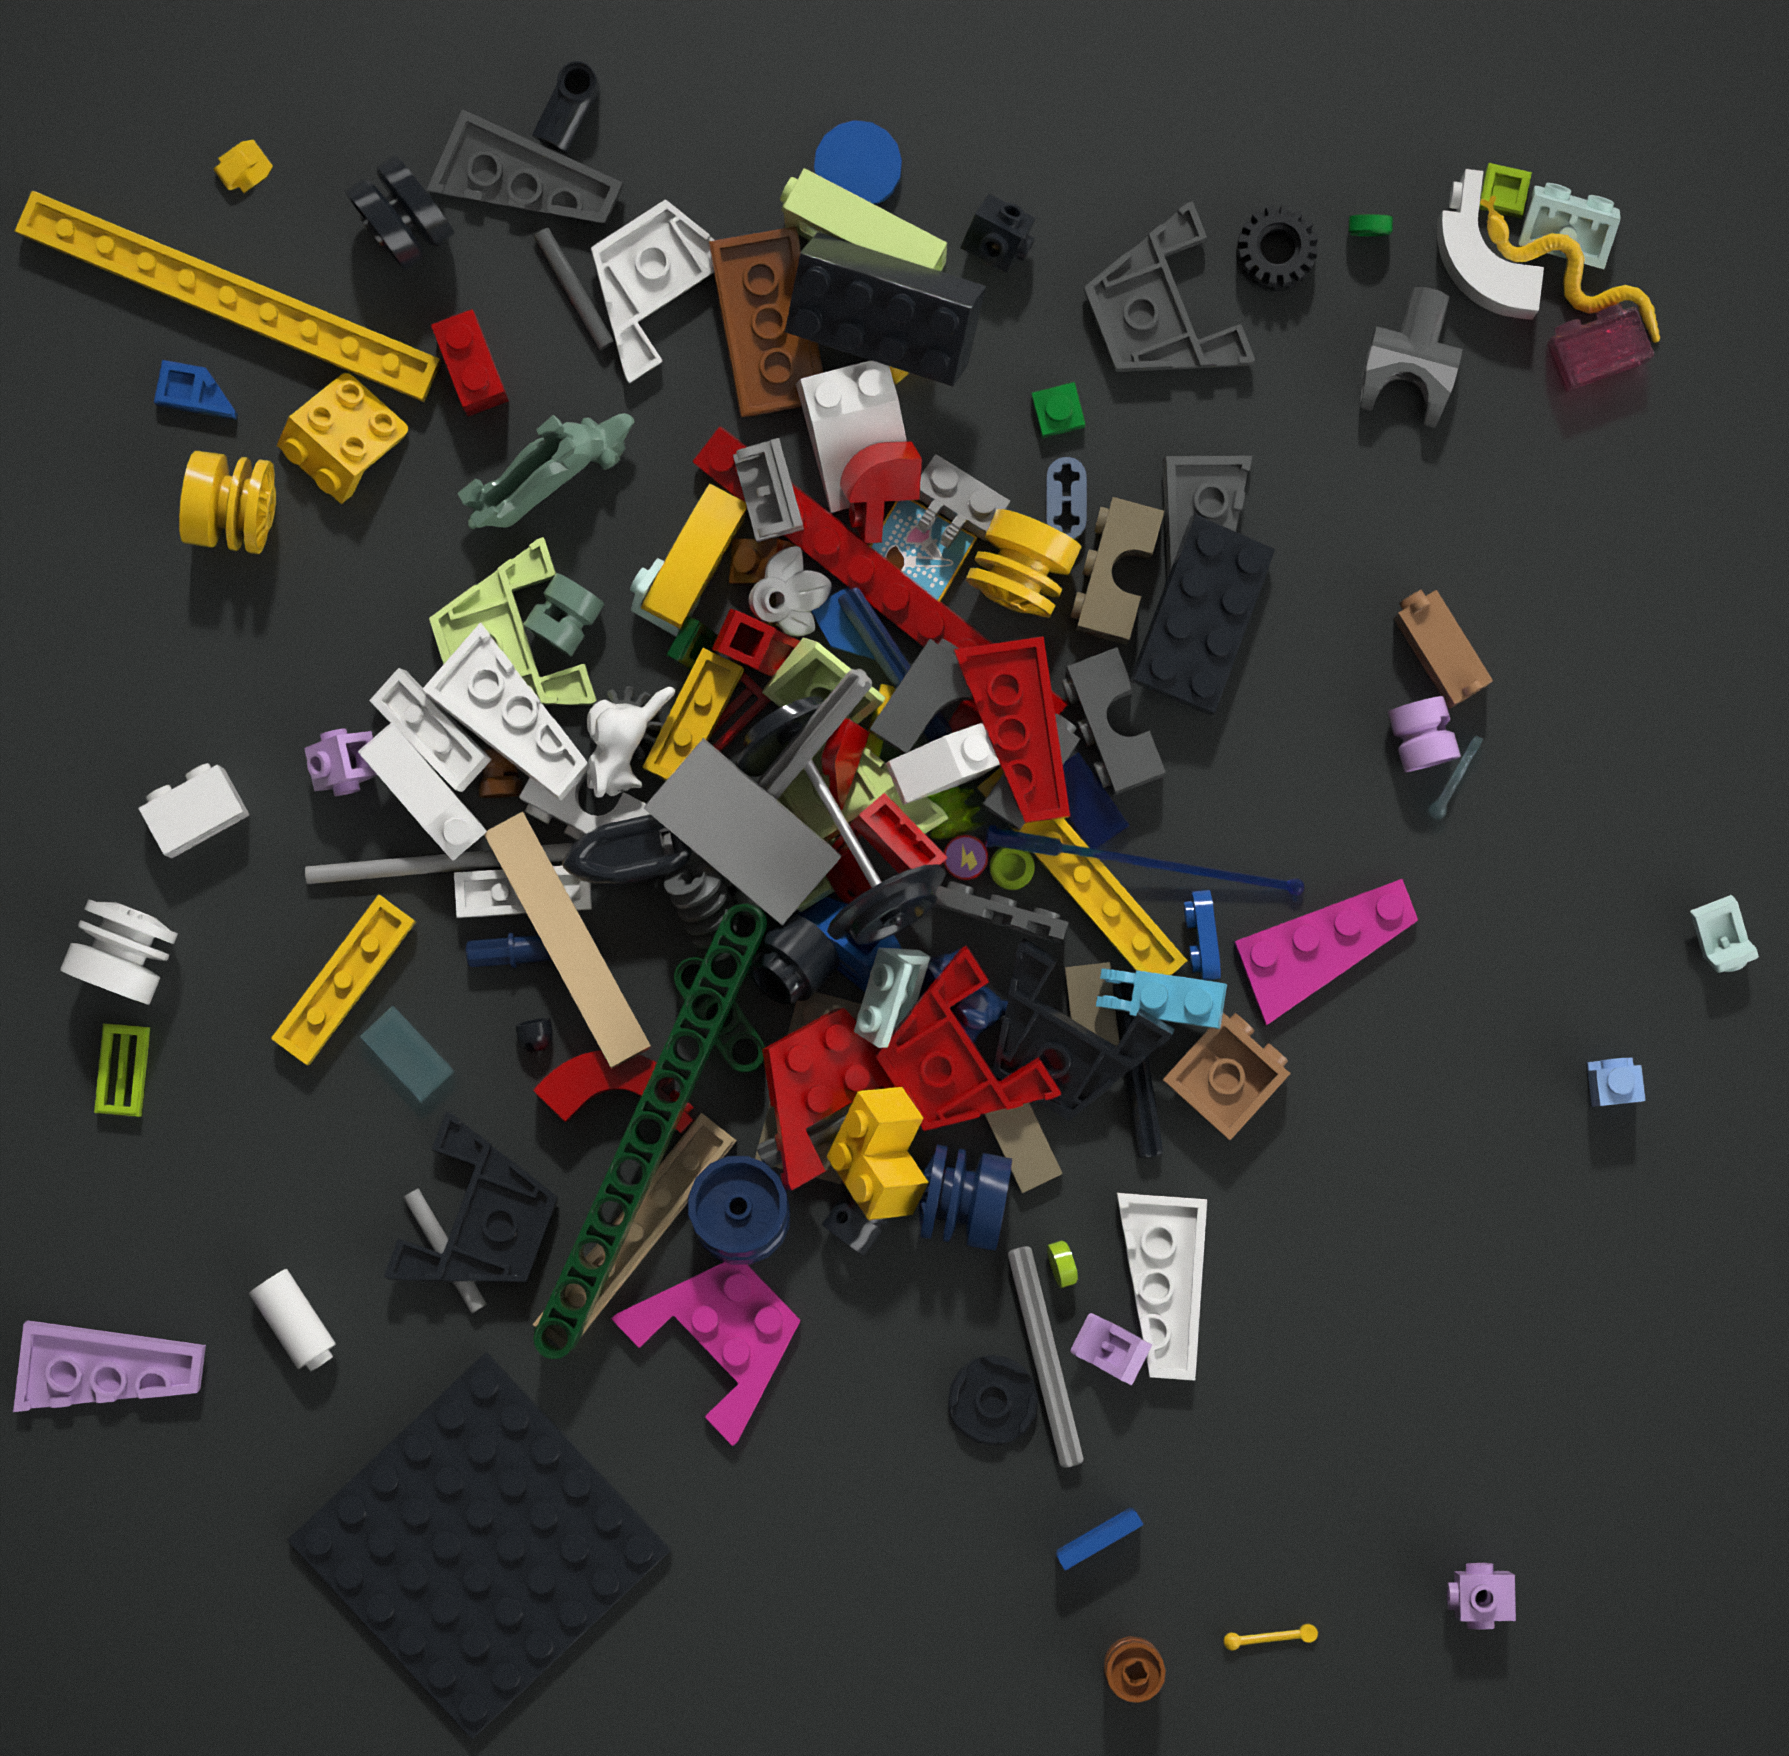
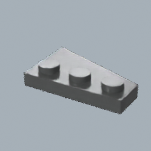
M952 881L948 882L947 888L937 887L936 895L938 898L934 905L935 907L1059 945L1064 940L1069 922L1059 920L1060 915L1037 907H1034L1033 912L1016 908L1017 901L992 894L990 900L973 895L974 888Z

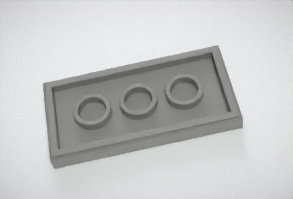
M704 738L644 806L648 813L781 925L786 922L841 858L839 852Z

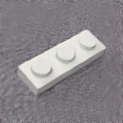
M398 668L369 701L390 723L392 722L412 746L455 790L463 792L492 759L443 708L424 694L423 688L407 671Z
M553 866L576 910H592L591 883L581 881L570 875L563 866ZM504 870L454 873L457 918L527 914Z

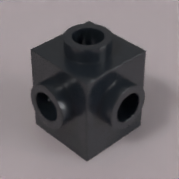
M988 194L974 214L960 249L980 258L987 266L999 268L1007 273L1016 258L1024 261L1035 241V237L1029 233L1036 218L1025 213L1018 205L1004 202Z

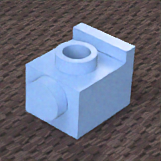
M1633 1058L1587 1062L1592 1107L1645 1101L1641 1065L1633 1066Z

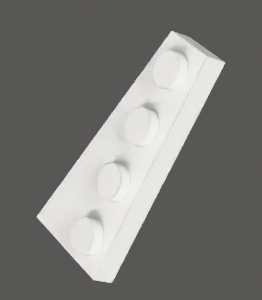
M1116 1193L1142 1339L1152 1344L1146 1357L1149 1377L1195 1380L1207 1199Z

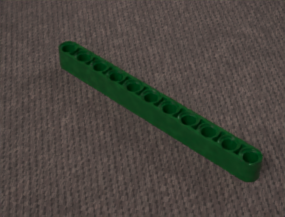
M748 903L735 905L728 909L723 916L535 1329L534 1345L537 1351L546 1358L558 1359L567 1355L575 1348L583 1334L766 932V916L756 905ZM741 911L749 912L756 920V929L749 937L740 936L733 927L734 918ZM721 953H729L737 961V971L731 978H723L715 970V959ZM702 994L711 995L718 1003V1013L713 1019H703L696 1011V1001ZM682 1036H691L698 1042L700 1050L695 1060L688 1061L680 1057L677 1051V1044ZM670 1077L679 1083L681 1092L677 1101H666L660 1096L658 1086L662 1078ZM644 1119H654L661 1126L662 1134L658 1142L651 1143L642 1138L639 1128ZM625 1160H634L642 1167L643 1176L639 1183H628L622 1177L621 1166ZM607 1201L617 1202L623 1208L624 1218L621 1224H610L604 1219L602 1209ZM594 1242L602 1246L605 1251V1261L602 1265L595 1266L586 1261L583 1251L587 1243ZM574 1283L583 1287L587 1297L584 1306H573L567 1301L565 1290L568 1284ZM550 1325L561 1326L566 1331L568 1341L565 1347L559 1348L549 1343L546 1332Z

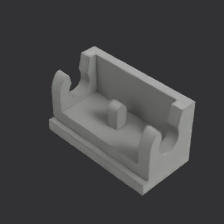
M776 438L737 450V454H734L733 458L756 542L804 530L780 439Z

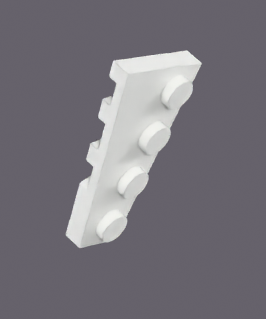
M481 622L422 689L427 697L559 801L564 799L590 768L588 762L556 720L552 718L530 686L526 684Z

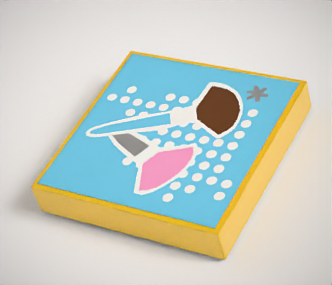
M914 500L896 501L883 522L882 543H871L870 545L941 601L977 541V537L962 529L948 549L940 544L942 533L952 522L938 515L932 528L924 534L916 528L928 508Z

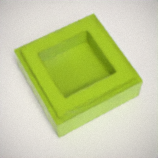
M1488 163L1480 201L1485 199L1489 202L1491 196H1495L1496 201L1493 205L1495 211L1499 214L1521 218L1532 172ZM1479 204L1480 210L1489 211L1488 208Z

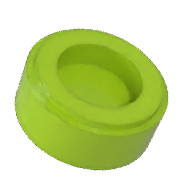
M1007 845L995 852L990 862V874L993 881L1005 890H1018L1025 887L1034 874L1035 865L1031 854L1025 848L1018 845Z
M1062 1240L1047 1245L1049 1263L1058 1286L1063 1288L1076 1284L1078 1274L1068 1244Z

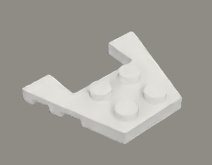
M666 199L591 247L621 365L628 384L663 362L638 322L714 274L708 242L714 241V239Z

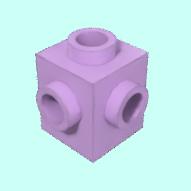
M336 729L320 734L321 742L304 748L307 757V768L311 775L314 791L333 789L334 796L347 795L360 791L359 783L378 776L358 753L363 746L373 739L372 731L347 734L346 729Z
M1467 1563L1466 1571H1454V1582L1447 1583L1448 1610H1455V1617L1458 1620L1467 1621L1468 1629H1494V1621H1516L1515 1575L1509 1571H1493L1492 1563ZM1481 1590H1485L1484 1598L1476 1602V1594Z

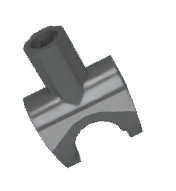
M1412 287L1400 332L1378 326L1375 327L1363 369L1360 393L1361 409L1372 411L1376 397H1378L1380 390L1388 382L1407 380L1415 384L1422 393L1424 399L1423 409H1426L1423 425L1436 427L1454 386L1462 355L1461 348L1438 343L1450 300L1448 295L1431 288Z

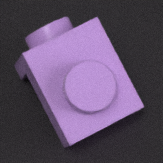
M1090 1313L1071 1348V1353L1092 1363L1119 1380L1132 1385L1152 1344L1122 1327Z

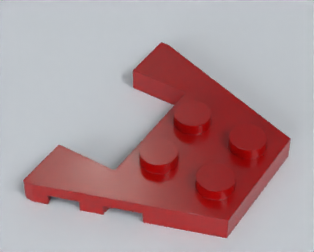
M967 945L959 950L893 1030L889 1046L887 1048H879L875 1052V1057L894 1086L903 1087L922 1115L923 1120L920 1125L924 1131L978 1118L981 1114L1005 1108L1009 1110L1021 1107L1024 1103L1044 1098L1049 1100L1061 1095L1059 1087L1039 1057L1003 1080L998 1081L951 1010V1006L989 983L987 976Z
M844 1007L828 1012L762 1049L770 1105L775 1109L778 1130L775 1138L777 1151H781L784 1173H781V1179L785 1190H793L825 1172L806 1132V1128L852 1103L858 1091L896 1088L875 1057V1052L879 1048L854 1032L857 1021Z

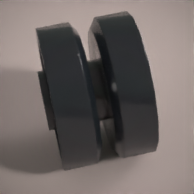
M394 154L377 167V176L389 193L386 197L382 195L371 181L361 179L345 193L361 215L359 219L384 251L387 249L402 269L406 271L423 258V249L411 233L412 230L416 229L427 243L436 247L454 235L455 232L415 176L398 156Z

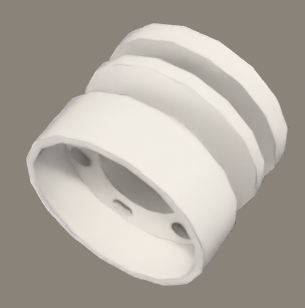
M88 899L84 910L102 916L103 920L100 927L80 920L78 927L93 936L95 940L92 946L71 943L60 971L106 990L150 1005L160 977L143 966L146 958L167 961L169 954L152 948V942L154 937L174 944L178 933L170 931L157 918L116 902H95Z

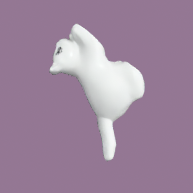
M667 687L656 692L644 707L631 704H614L607 700H601L590 709L587 716V727L590 737L595 741L597 747L588 761L590 768L587 771L588 788L594 789L595 797H603L605 792L609 796H615L621 792L628 791L630 788L642 787V783L632 772L630 761L645 734L647 723L674 696L675 689L673 687Z

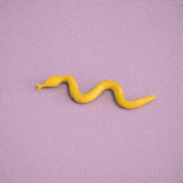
M1491 196L1489 202L1481 199L1480 204L1489 210L1487 220L1489 238L1496 244L1498 251L1506 259L1514 262H1528L1553 250L1563 252L1567 258L1563 280L1564 296L1574 309L1591 314L1605 311L1625 300L1633 301L1639 308L1638 312L1645 323L1651 340L1654 343L1660 341L1654 306L1641 289L1622 285L1593 297L1585 295L1581 290L1585 257L1578 242L1568 235L1550 233L1523 247H1515L1508 240L1509 227L1504 220V216H1501L1494 210L1493 205L1496 197Z

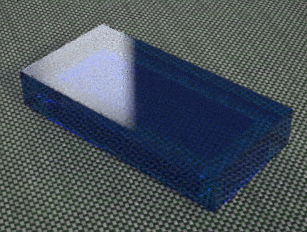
M1078 752L1066 760L1063 765L1070 817L1068 818L1093 852L1128 828L1129 824Z

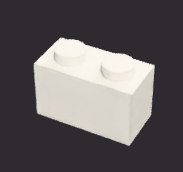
M209 763L198 766L185 775L187 779L185 783L174 789L170 785H166L151 792L146 796L148 803L139 807L143 818L165 856L173 858L250 816L228 774L221 766L215 765L211 768Z

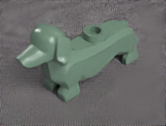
M624 413L618 414L600 424H597L589 417L583 418L581 424L574 422L562 424L556 416L552 415L536 429L538 435L543 438L528 444L501 477L484 486L480 480L474 479L457 493L463 505L473 508V512L468 518V526L471 529L484 526L503 528L512 526L530 509L581 471L590 461L599 463L605 470L613 467L620 461V456L626 449L624 440L635 423L634 418Z

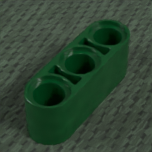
M691 957L683 960L677 966L674 973L676 987L685 1000L690 990L684 986V973L693 966L701 967L703 963L701 958ZM702 994L696 1001V1011L703 1019H708L710 1008L718 1003L711 995ZM734 1000L731 1007L733 1019L728 1026L721 1029L715 1045L733 1069L742 1073H752L764 1064L762 1049L765 1048V1045ZM750 1040L757 1045L758 1057L752 1064L741 1065L735 1061L733 1050L738 1042Z

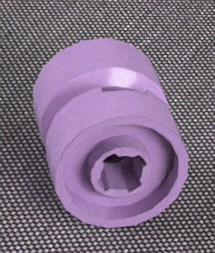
M1444 696L1424 699L1388 711L1394 736L1400 737L1403 740L1398 751L1404 772L1432 767L1461 757L1454 732L1447 731L1445 725L1450 721V716Z

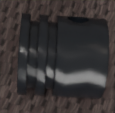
M846 1190L844 1195L847 1198L845 1201L841 1199L838 1201L822 1223V1226L865 1256L883 1230L880 1229V1226L882 1224L887 1226L890 1221L886 1218L868 1220L857 1202L853 1199L851 1193Z

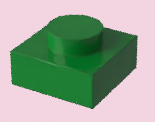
M1075 382L1031 394L1042 438L1085 428L1086 424Z

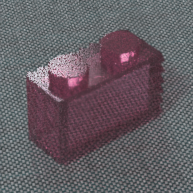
M1616 304L1597 312L1598 320L1582 325L1580 319H1575L1554 329L1556 335L1550 338L1547 346L1565 393L1644 365L1654 357V350L1651 348V343L1648 340L1636 306L1623 310L1621 304Z

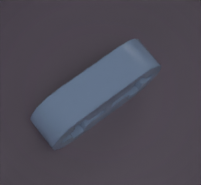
M1062 457L1052 462L1047 472L1046 524L1062 532L1061 526L1054 525L1053 520L1061 518L1062 504H1070L1071 519L1078 520L1079 525L1072 526L1070 533L1066 535L1076 541L1084 533L1087 521V476L1081 462L1075 458ZM1063 467H1069L1071 475L1079 477V481H1074L1071 484L1070 496H1062V483L1054 481L1053 477L1060 475Z

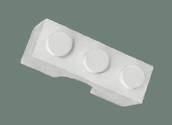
M586 773L562 801H559L531 778H529L519 796L523 802L528 804L525 809L526 813L549 824L552 817L568 825L564 833L576 840H579L585 834L601 825L650 814L644 809L645 803L624 792L616 807L609 813L594 816L584 812L580 807L578 796L580 788L587 777Z

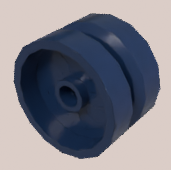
M727 1156L710 1163L696 1177L688 1195V1215L700 1244L714 1258L731 1265L754 1264L770 1257L783 1244L790 1227V1204L780 1177L766 1163L749 1156ZM739 1205L740 1208L746 1209V1211L741 1215H735L732 1209Z

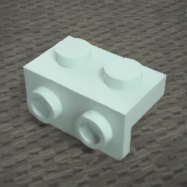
M878 948L863 1002L858 1013L854 1029L855 1033L878 1048H887L889 1046L893 1030L917 1003L930 956L920 950Z

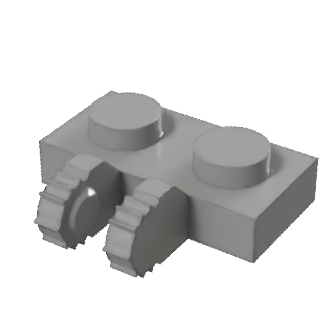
M935 454L921 474L919 500L929 507L920 519L916 529L925 534L927 530L932 528L937 516L941 513L952 520L951 525H948L941 535L940 544L949 549L963 528L985 541L986 532L996 510H1007L1010 500Z

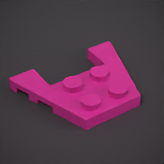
M724 1262L615 1314L611 1319L640 1348L672 1316L677 1318L738 1382V1385L705 1416L733 1446L738 1442L801 1320L749 1265H731Z

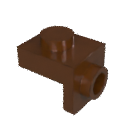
M770 538L760 542H756V539H732L729 583L738 586H755L757 582L765 579L768 560L774 554L785 548L797 545L778 538Z

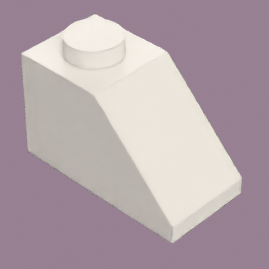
M983 723L943 736L885 763L902 805L978 779L1000 765Z

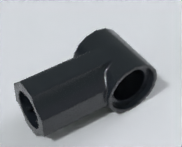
M572 61L562 67L557 77V85L532 134L535 139L557 151L568 153L590 106L594 104L600 93L599 81L591 66L585 62ZM576 75H583L590 79V86L583 94L575 95L567 90L568 82Z

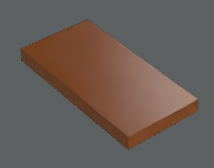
M796 226L709 241L708 246L740 417L746 418L802 408L796 383L802 378L823 373L818 343L785 333L801 253Z

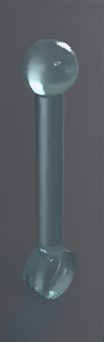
M1476 735L1473 737L1440 799L1430 806L1429 813L1433 818L1441 819L1446 815V804L1481 745L1482 738Z

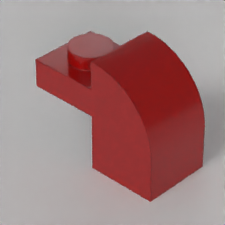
M912 441L883 442L870 445L855 454L843 470L840 487L850 503V524L852 528L858 530L864 543H882L884 501L919 500L922 458Z
M730 609L712 650L773 677L800 640L776 630V628L742 612Z

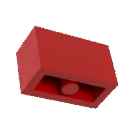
M473 309L431 325L462 407L468 417L509 401Z

